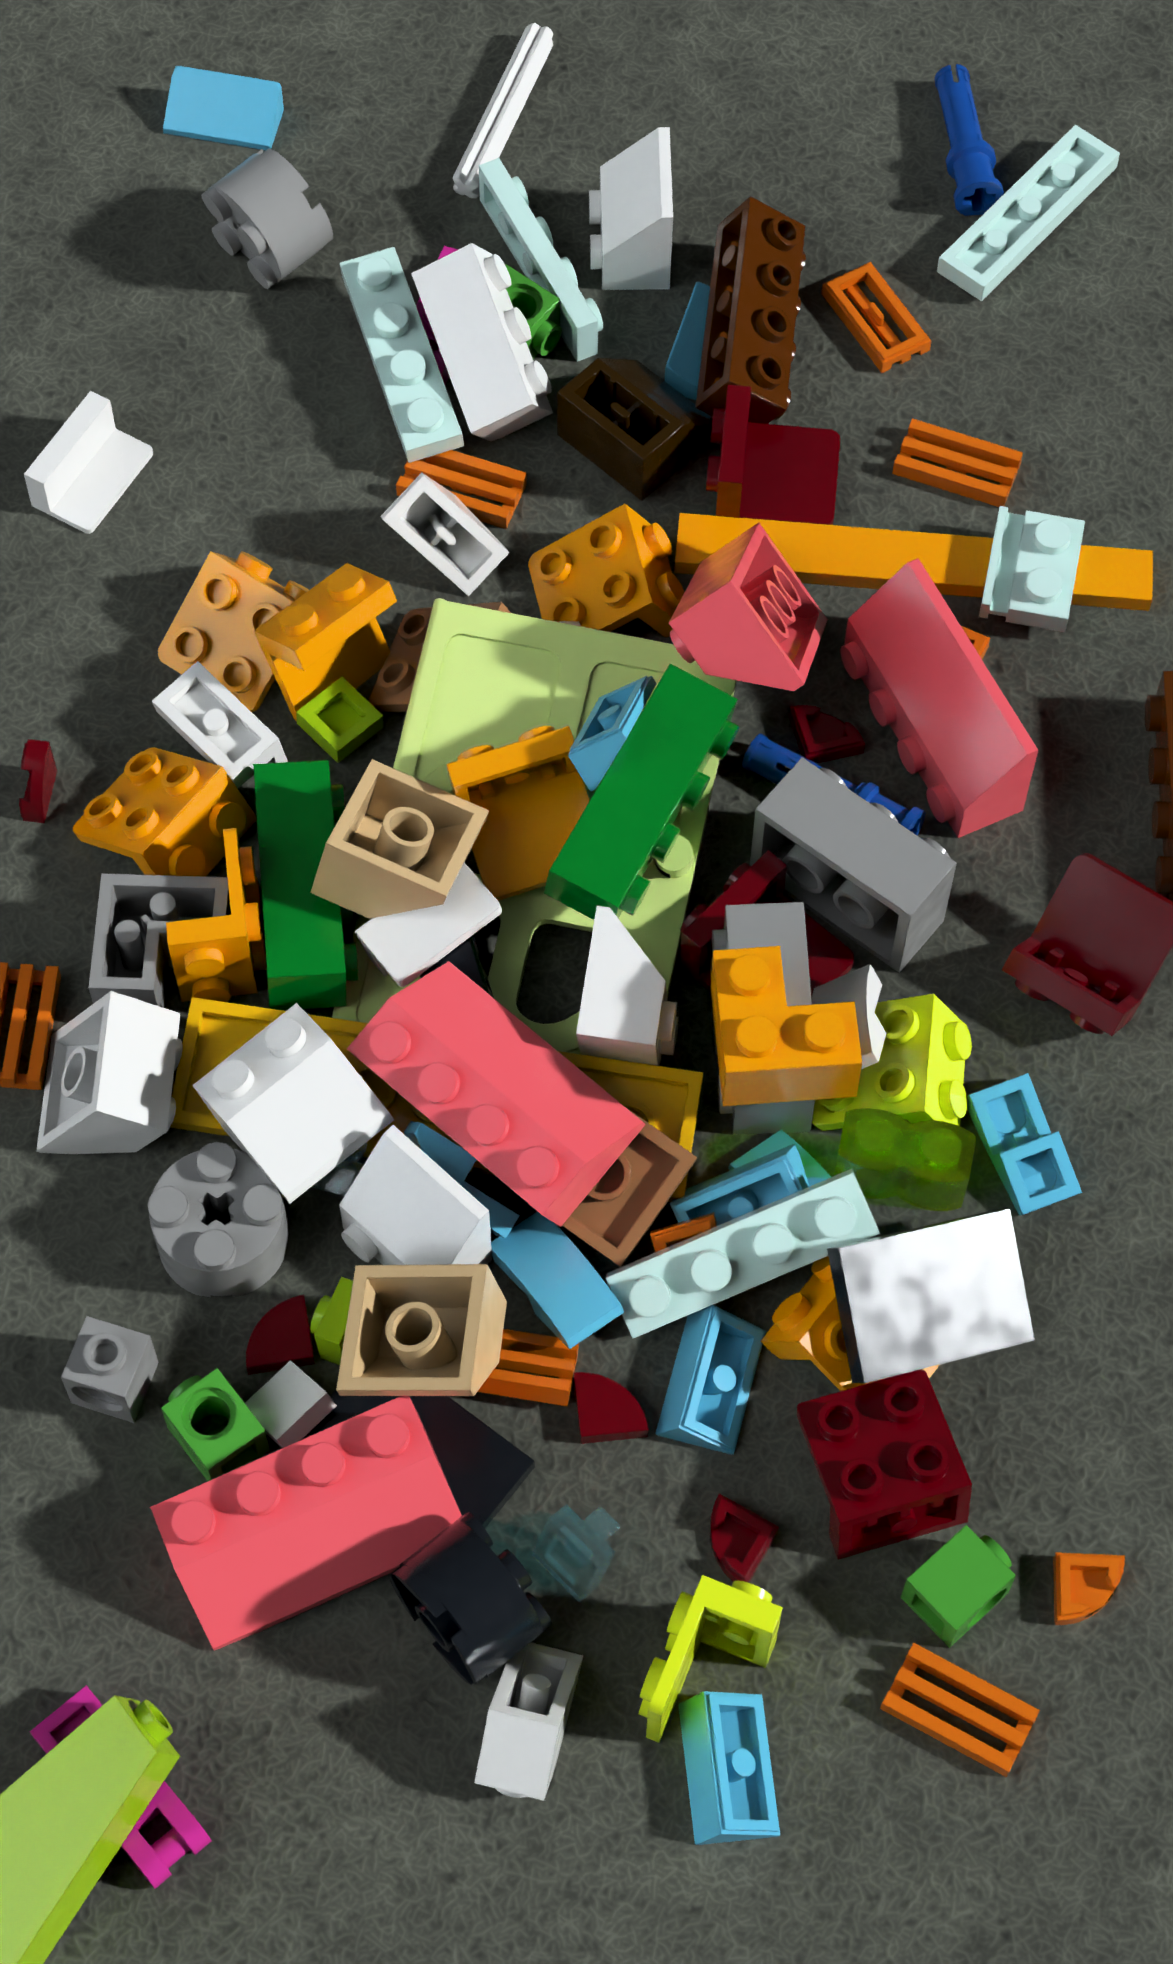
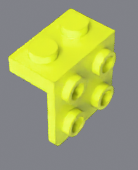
M934 993L877 1002L875 1014L887 1033L879 1062L861 1069L857 1097L815 1100L812 1124L818 1129L826 1131L907 1119L933 1144L959 1143L960 1122L967 1111V1095L963 1086L965 1059L969 1058L972 1049L971 1036L967 1025Z
M704 1575L701 1576L694 1596L683 1591L681 1592L667 1627V1632L670 1633L665 1650L670 1652L668 1660L665 1661L658 1657L653 1659L640 1692V1698L643 1700L638 1714L647 1718L646 1738L660 1743L700 1642L766 1668L776 1643L783 1607L771 1603L773 1597L770 1593L745 1581L735 1580L729 1586Z

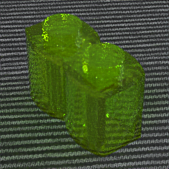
M861 1108L850 1110L845 1113L834 1176L853 1169L864 1197L868 1199H884L897 1195L903 1201L921 1209L930 1211L956 1210L962 1207L968 1186L976 1136L963 1127L948 1122L921 1121L910 1124L902 1117L880 1109Z

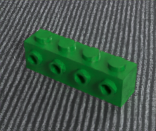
M669 664L626 741L551 866L544 894L593 920L595 919L597 906L610 907L618 919L623 911L632 916L635 914L651 881L643 877L653 858L661 863L666 860L681 831L680 828L672 825L682 807L691 811L695 809L710 780L709 776L702 773L712 755L720 760L724 758L738 732L739 726L731 722L737 698Z
M329 760L253 764L269 1009L288 1010L296 1003L302 1009L347 1006L346 981H358L356 942L343 943L342 927H354L353 911L310 893L325 844L334 829V822H338L345 809L343 784L331 785Z

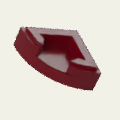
M797 705L789 707L788 716L802 757L818 764L864 753V740L851 723H844L836 717L820 712L821 708L816 706Z
M28 739L27 743L24 744L21 770H28L29 778L24 798H19L20 814L23 817V821L45 823L57 768L50 742Z
M304 1295L295 1296L279 1303L269 1310L257 1323L250 1336L246 1350L248 1375L281 1370L290 1360L298 1367L315 1364Z
M585 1372L574 1373L581 1444L648 1437L649 1429L645 1414L636 1398L625 1387L602 1375Z
M719 1493L714 1503L710 1520L711 1547L719 1566L731 1581L739 1580L749 1583L777 1536L779 1527Z

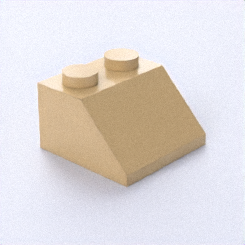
M372 759L325 844L310 893L369 919L443 905L488 816L489 810Z
M356 1265L336 1388L340 1396H474L499 1363L507 1304L488 1265Z

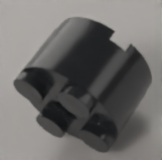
M467 1512L403 1561L400 1567L389 1574V1579L412 1619L416 1621L420 1618L429 1633L436 1640L432 1645L466 1683L470 1685L474 1683L476 1685L552 1626V1621L538 1600L531 1593H524L523 1590L532 1584V1580L520 1561L508 1549L497 1556L490 1548L493 1542L485 1528L472 1513Z

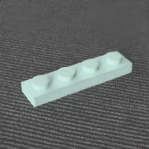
M1074 125L939 257L937 272L982 301L1117 168L1120 153L1082 128Z
M500 158L479 165L480 201L525 276L560 298L561 336L574 358L578 362L598 354V332L603 330V321L599 308L592 298L585 299L580 292L574 267L567 257L560 258L553 247L551 231L542 216L535 218L529 208L528 196L522 181L517 176L511 178Z
M395 247L340 262L342 278L408 463L463 447L464 441L461 428Z
M849 1169L608 1272L606 1280L611 1291L622 1305L624 1311L622 1316L632 1338H636L828 1256L827 1248L866 1240L880 1234L854 1171Z

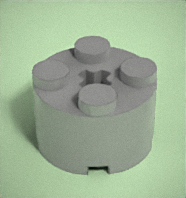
M270 148L264 152L261 149L250 156L201 195L207 209L218 221V224L212 227V233L217 242L231 256L241 251L250 259L247 261L248 269L255 280L265 289L281 281L333 240L332 226L321 203L311 209L306 197L302 193L309 188L307 182L282 155Z
M209 1143L199 1151L192 1152L176 1161L158 1180L148 1201L150 1225L165 1270L182 1288L195 1295L205 1297L240 1296L248 1294L264 1285L280 1268L285 1257L289 1234L283 1196L246 1152L233 1149L226 1143Z

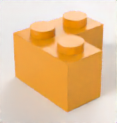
M780 946L713 950L710 987L723 1106L857 1097L862 1056L855 1002L787 1006Z

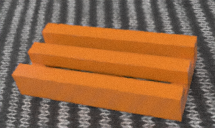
M871 262L822 284L821 294L881 373L890 370L892 364L898 361L900 364L911 360V355L917 352L922 355L930 351V338ZM865 282L907 337V340L903 342L899 340L884 320L883 313L874 302L869 301L857 283ZM842 290L846 291V293L849 295V297L852 299V301L855 303L858 309L862 312V314L865 316V318L868 320V322L871 324L874 330L878 333V335L887 345L888 349H886V347L882 344V342L879 340V338L876 336V334L873 332V330L863 319V317L860 315V313L857 311V309L854 307V305L851 303V301L847 298V296L844 294Z
M912 418L908 434L904 437L901 444L900 454H897L894 461L892 474L1000 507L1005 506L1021 465L1023 452ZM916 456L928 461H932L944 465L947 469L923 461H919L911 457ZM970 473L973 475H977L986 479L999 482L1000 485L993 484L964 474Z
M450 450L411 463L407 461L404 466L405 474L400 476L396 483L397 496H400L422 472L438 484L451 487L453 490L503 503L502 506L450 491L481 522L507 529L527 485V473Z
M0 962V1033L9 983L17 984L2 1072H0V1087L42 1090L61 981L59 966H46L45 971L35 970L33 964H21L20 969H10L8 963ZM38 985L42 986L28 1073L20 1074L18 1073L32 986Z
M503 1329L499 1363L477 1392L568 1406L579 1343L568 1349L558 1337ZM520 1371H522V1372H528V1373H534V1374H540V1375H547V1376L559 1377V1379H557V1378H551V1377L538 1376V1375H532V1374H526V1373H520Z
M914 1642L880 1707L881 1710L1006 1778L1040 1711ZM917 1667L1017 1720L1016 1727H1012L914 1674ZM905 1690H909L1007 1743L1003 1753L902 1699Z

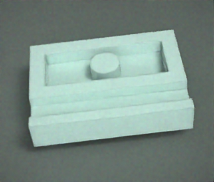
M1000 506L979 617L988 619V614L1005 616V622L1065 632L1070 613L1085 521L1027 510L1025 515L1008 513V507Z

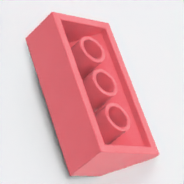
M757 523L700 562L669 621V625L673 629L670 631V638L683 659L688 663L696 661L706 675L795 691L805 684L828 619L761 524Z
M919 558L907 562L848 618L845 643L840 649L841 658L850 677L854 680L861 678L869 690V704L877 722L882 727L890 725L899 740L897 742L898 753L906 770L910 774L918 772L928 788L926 791L927 801L933 815L940 823L948 821L956 836L960 838L1023 811L1038 748Z
M450 961L391 996L347 1048L348 1051L537 1212L560 1227L646 1125Z
M399 1396L150 1507L173 1568L214 1651L392 1573L400 1567L403 1561L462 1516L410 1396Z

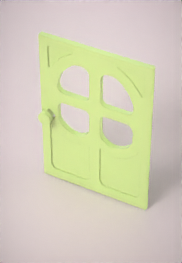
M437 598L433 603L393 768L454 795L446 764L458 761L457 757L464 751L481 745H491L496 749L519 742L518 738L523 733L541 726H552L555 730L569 726L575 741L599 697L645 676H652L657 683L651 693L652 695L669 664L688 672L731 696H734L737 680L706 675L696 661L692 663L685 661L675 646L670 643ZM713 755L702 772L709 776L710 780L697 806L693 811L682 807L672 824L680 828L681 831L669 855L663 863L653 858L643 875L651 883L640 906L633 916L623 911L619 917L620 922L665 979L667 998L681 938L680 929L686 916L720 760ZM585 784L589 799L591 800L596 790L590 791ZM655 862L663 872L670 874V878L662 875L658 871ZM474 873L482 882L480 874ZM546 886L498 900L502 908V913L498 916L500 919V929L488 976L494 999L557 1051L580 1054L576 1036L579 1012L557 1023L541 1024L524 1017L517 1009V1000L534 931L543 924H554L592 932L594 920L544 894ZM357 914L350 943L356 942L358 981H346L347 1006L334 1007L332 1018L369 1023L391 996L416 982L421 977L418 976L408 985L400 987L389 974L385 977L368 957L355 933L358 928L370 920L360 914Z

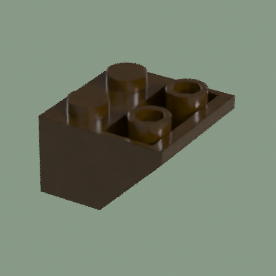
M597 358L557 392V435L641 501L711 442L713 418L695 408L696 405L638 360Z

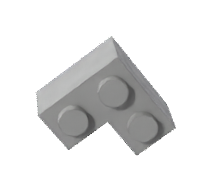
M101 873L88 987L93 1004L108 992L113 991L164 1008L168 967L173 968L167 943L166 922L231 915L228 878Z

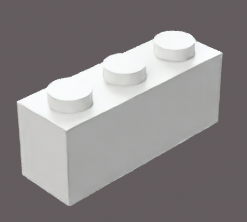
M470 243L411 273L471 434L488 441L497 440L553 413L546 396L552 391L549 378L542 365L536 360L533 361L526 341L531 339L529 325L522 312L517 307L513 308L506 289L512 284L511 278L504 262L497 254L493 255L479 246Z

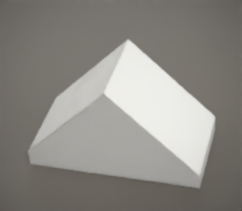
M422 472L381 515L382 520L468 596L509 554L505 546L456 495Z

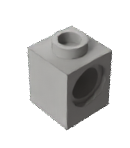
M86 1316L61 1379L72 1404L134 1423L159 1362L150 1335Z

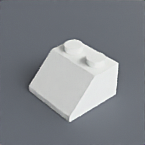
M658 127L600 166V190H589V225H600L601 235H590V269H602V290L670 289L673 231L670 127Z
M597 906L576 1031L580 1054L660 1066L661 1054L672 1056L674 1054L679 1017H676L677 1002L667 1001L665 979L611 908Z
M110 991L51 1035L36 1152L54 1154L130 1153L139 1151L165 1134L170 1128L176 1112V1101L171 1097L174 1071L180 1062L183 1048L182 1041L178 1038L180 1013Z
M297 1003L192 1085L224 1131L243 1152H246L289 1204L394 1121L389 1111L332 1039Z
M392 1125L383 1133L339 1204L344 1229L341 1236L346 1245L361 1260L369 1262L375 1257L382 1265L488 1264L492 1260L489 1210L398 1128Z

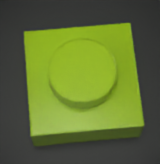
M343 676L296 711L297 724L337 763L383 728V715Z
M342 1276L332 1297L324 1295L320 1299L313 1314L310 1327L311 1333H314L320 1358L337 1365L341 1363L353 1280Z

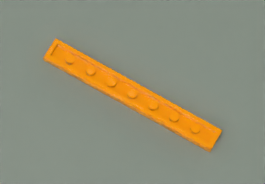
M687 513L679 514L674 573L695 574L701 561L757 523H760L802 583L880 589L907 562L919 558L941 594L982 598L993 538ZM1081 545L1071 605L1150 610L1153 589V550Z

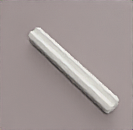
M531 23L525 28L453 175L455 183L453 188L456 193L466 195L469 198L480 196L479 165L499 158L553 47V32L549 27H541L536 23Z

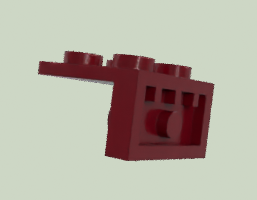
M920 1369L801 1402L797 1405L798 1421L830 1503L829 1535L838 1560L968 1522L972 1483L925 1370Z

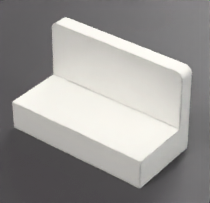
M90 391L24 473L31 505L84 533L90 534L97 528L153 456V449L150 445L116 429L110 400Z
M198 661L152 700L157 713L209 763L222 766L237 789L254 775L253 764L288 762L279 738Z
M464 862L443 905L372 918L358 928L355 933L368 957L385 977L389 974L398 986L404 987L502 913V908L499 901Z

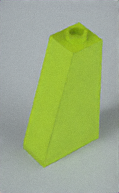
M114 1695L0 1794V1964H44L180 1758V1755L167 1739L173 1733L170 1723L162 1712L149 1700L145 1699L140 1703L139 1700Z

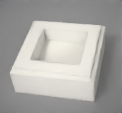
M291 1360L245 1402L246 1406L265 1429L266 1434L281 1448L300 1441L337 1406L328 1393Z

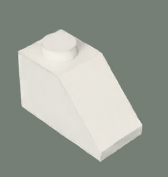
M530 1643L507 1661L488 1710L474 1783L495 1788L501 1794L509 1797H531L544 1801L556 1767L583 1655Z

